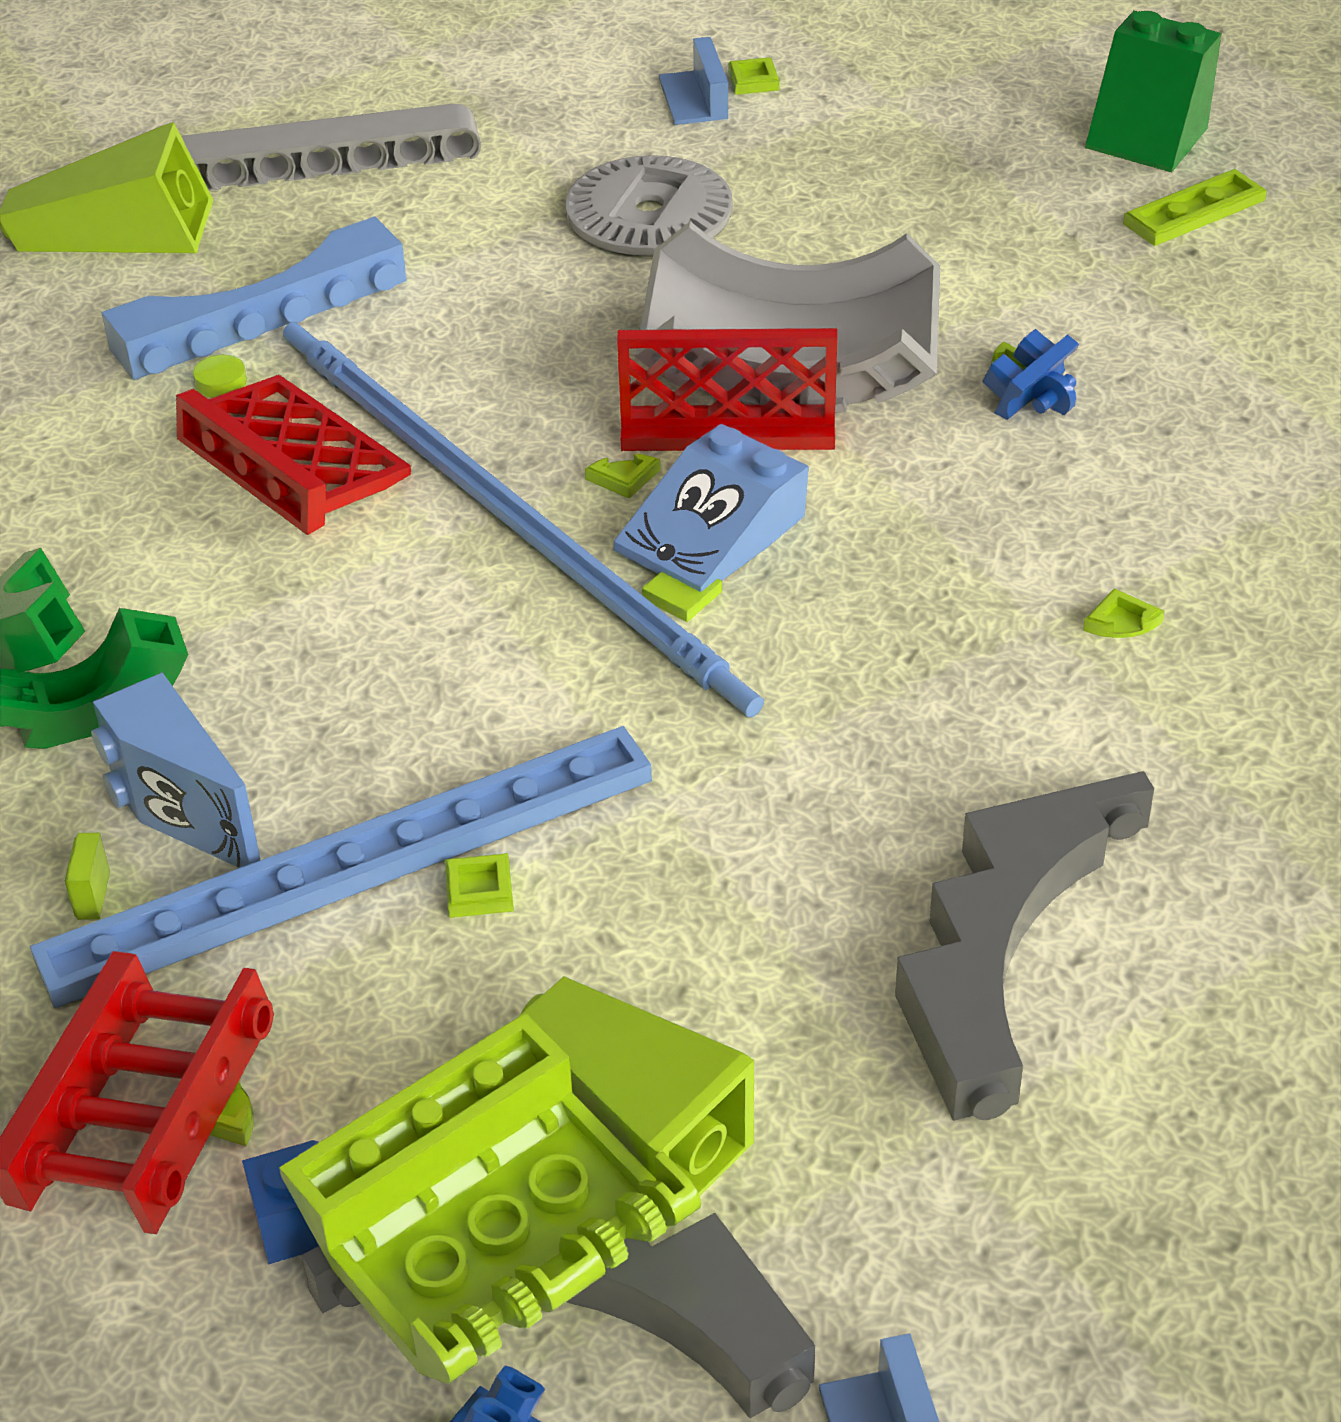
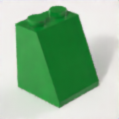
M1133 10L1114 32L1085 148L1172 173L1208 129L1222 33L1206 29L1202 24L1196 22L1182 23L1162 18L1161 15L1153 11Z

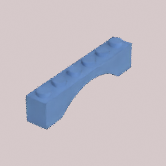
M374 216L331 231L323 243L304 260L284 272L258 283L206 295L179 297L146 296L101 312L109 350L133 380L150 374L161 373L174 365L199 356H208L218 349L243 340L255 339L265 332L292 322L299 323L309 316L334 307L346 306L353 300L381 290H390L396 285L406 282L403 244Z

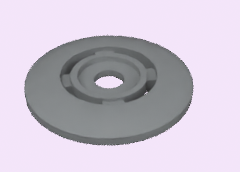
M657 155L627 157L599 165L583 174L574 182L565 200L566 217L569 225L581 238L605 250L646 256L653 255L654 249L689 221L713 238L727 225L733 208L731 190L724 179L716 172L690 160ZM643 201H657L663 205L654 211H643L635 207Z

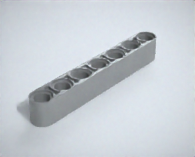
M445 104L181 136L209 191L219 190L223 186L231 185L244 187L268 184V181L285 179V181L310 179L315 178L314 175L330 173L332 176L359 173L363 169L378 168V170L401 168L407 167V164L424 162V165L450 162L454 158L470 157V159H474L481 148V141L473 112L462 104ZM458 131L464 132L462 135L459 136H450L451 134ZM410 137H419V138H418L417 140H415V141H411V142L404 141V140H406L407 138H410ZM362 143H373L367 147H359ZM318 148L327 149L320 153L312 152L314 149ZM269 154H279V155H280L279 157H275V158H267V157H265V156H267V155H269ZM224 159L233 160V162L228 164L219 163V161Z

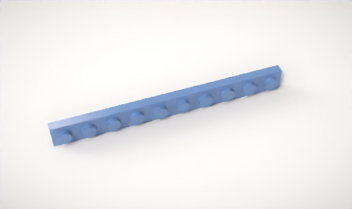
M621 726L31 945L30 949L33 959L55 1009L84 998L113 951L136 954L145 974L439 863L445 859L452 858L652 781L651 763L627 729Z

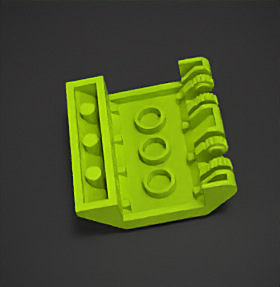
M526 1012L279 1167L284 1183L332 1270L417 1372L446 1384L451 1383L478 1364L477 1355L488 1357L502 1347L501 1336L498 1334L497 1328L503 1323L518 1328L524 1327V1329L531 1327L542 1319L541 1316L543 1314L541 1311H554L604 1276L605 1268H615L627 1260L629 1254L624 1239L629 1238L645 1242L654 1241L666 1232V1226L677 1225L700 1209L702 1204L699 1193L692 1181L663 1151L655 1156V1178L572 1093L570 1057Z

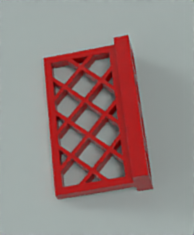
M837 328L618 330L621 451H684L687 446L720 424L737 429L742 434L777 450H835ZM762 347L772 356L755 370L738 357L747 348ZM803 347H826L825 357L810 369L795 359L793 355ZM652 348L662 358L646 371L630 358L629 349ZM692 348H707L717 357L700 370L683 356ZM783 364L799 378L780 391L765 377ZM672 365L690 378L675 392L657 379ZM726 365H729L744 377L743 380L728 392L711 379ZM824 373H825V382L822 381V380L819 378V377H821ZM630 375L633 376V377L636 379V380L633 381L632 383H631ZM755 386L771 400L765 405H744L738 399ZM810 386L824 398V404H797L792 399ZM646 387L664 400L659 405L632 406L631 399ZM699 387H702L717 401L712 405H690L685 399Z
M281 375L267 378L211 399H207L195 389L176 395L177 440L306 535L325 525L326 513L386 490L411 475L410 464ZM278 392L283 397L288 399V402L268 401L263 399ZM228 413H231V414H242V415H246V416H245V418L232 417V416H231L230 414H228ZM255 416L273 417V418H284V419H283V422H282V421H272V420H261V419H255ZM315 418L321 422V425L293 423L292 419ZM260 436L278 438V441L265 440ZM287 439L316 441V445L287 442ZM325 441H348L354 445V448L324 445ZM294 460H304L312 462L311 465L298 464ZM320 462L350 465V468L320 466ZM358 465H382L385 469L380 471L359 470ZM326 483L343 485L326 491Z

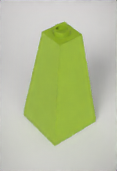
M172 122L8 189L0 208V229L6 238L11 239L18 252L197 253L214 199L175 123Z
M565 976L544 994L540 993L532 997L524 1006L520 1015L526 1012L570 1057L572 1093L655 1178V1156L663 1151L687 1175L696 1187L699 1196H701L754 1143V1059L745 1053Z

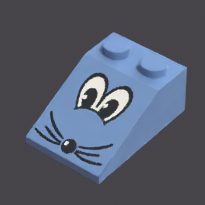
M720 424L685 448L616 537L613 550L657 574L663 572L702 592L717 578L723 581L764 551L805 516L809 466L785 455L780 450L770 448L742 434L737 429Z
M163 673L93 702L99 728L92 730L91 734L101 759L110 767V772L103 774V781L111 800L118 809L128 805L140 823L238 868L260 861L245 783Z

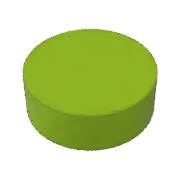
M222 354L207 357L197 363L193 369L195 387L200 394L206 397L214 398L245 387L247 383L243 361L232 355Z

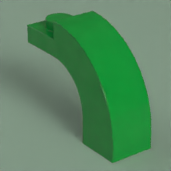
M41 547L23 553L0 576V668L15 670L18 673L58 662L85 632V629L66 600L70 596L68 590Z
M119 608L103 643L91 656L77 665L48 673H18L15 670L0 668V727L19 728L25 748L47 749L92 737L91 731L99 728L93 705L94 701L160 673L165 675L172 686L174 685L189 655L176 617Z

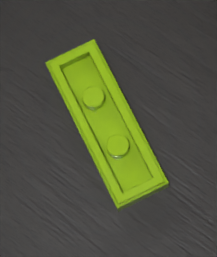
M1232 169L1124 213L1123 224L1153 246H1157L1265 201L1267 190L1238 170Z

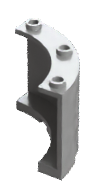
M689 221L654 249L640 330L837 328L835 413L846 412L847 405L864 402L873 398L876 399L877 403L903 394L937 375L940 265L907 233L891 244L872 253L846 261L820 265L776 263L746 255L721 244ZM762 347L747 348L738 355L740 359L754 370L772 356ZM803 347L793 357L810 369L825 357L826 347ZM652 348L636 349L635 357L649 368L662 358ZM692 348L683 357L701 370L717 356L707 348ZM783 364L765 377L780 391L799 378ZM674 365L660 375L679 387L690 379ZM726 365L711 379L728 392L743 380L744 377L729 365ZM825 373L821 377H819L824 382ZM754 386L738 400L744 405H765L771 399ZM810 386L792 399L797 404H824V398ZM699 387V388H698V389H700V390H702V391H704V392H707V391H705L702 387Z

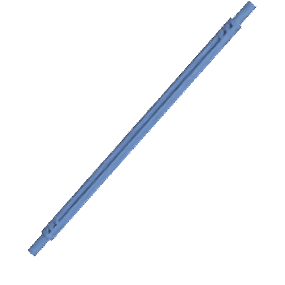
M295 322L289 323L284 328V339L307 357V363L311 368L318 371L325 379H328L333 386L339 387L667 655L674 665L678 668L681 667L683 672L690 678H695L702 688L707 690L712 687L747 717H753L761 711L764 699L729 671V663L721 656L716 655L707 645L702 644L700 639L692 633H688L358 368L351 359L347 358L331 343L325 340H317Z

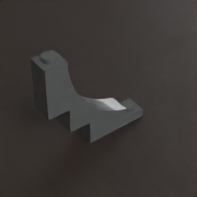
M1144 771L965 813L962 853L972 874L932 883L929 922L941 946L897 957L895 997L953 1121L974 1116L979 1120L994 1119L1004 1114L1012 1105L1019 1103L1023 1064L1011 1037L1005 1011L1003 984L1008 966L1021 939L1044 909L1075 882L1103 866L1108 837L1111 836L1113 839L1123 840L1132 837L1143 828H1148L1154 787Z
M716 1213L707 1216L654 1246H651L648 1241L624 1239L625 1246L628 1248V1259L615 1268H605L604 1276L566 1301V1303L598 1310L635 1324L670 1343L698 1363L721 1384L750 1419L770 1407L774 1412H783L792 1408L805 1397L810 1389V1384L814 1382L815 1344ZM320 1246L301 1255L309 1291L322 1313L340 1304L344 1307H353L361 1304L332 1270Z

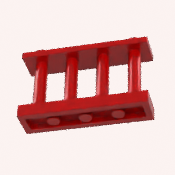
M113 951L0 1136V1197L4 1204L31 1212L45 1187L51 1185L54 1181L123 1192L143 1232L157 1235L170 1208L179 1202L184 1191L185 1180L259 1042L266 1038L271 1030L274 1016L273 1006L270 1000H268L256 969H242L226 1000L153 991L137 955ZM149 1018L211 1026L196 1053L130 1043L140 1024L146 1022ZM118 1070L181 1079L166 1107L98 1097L109 1077L116 1074ZM87 1124L150 1134L134 1164L66 1153L77 1132Z

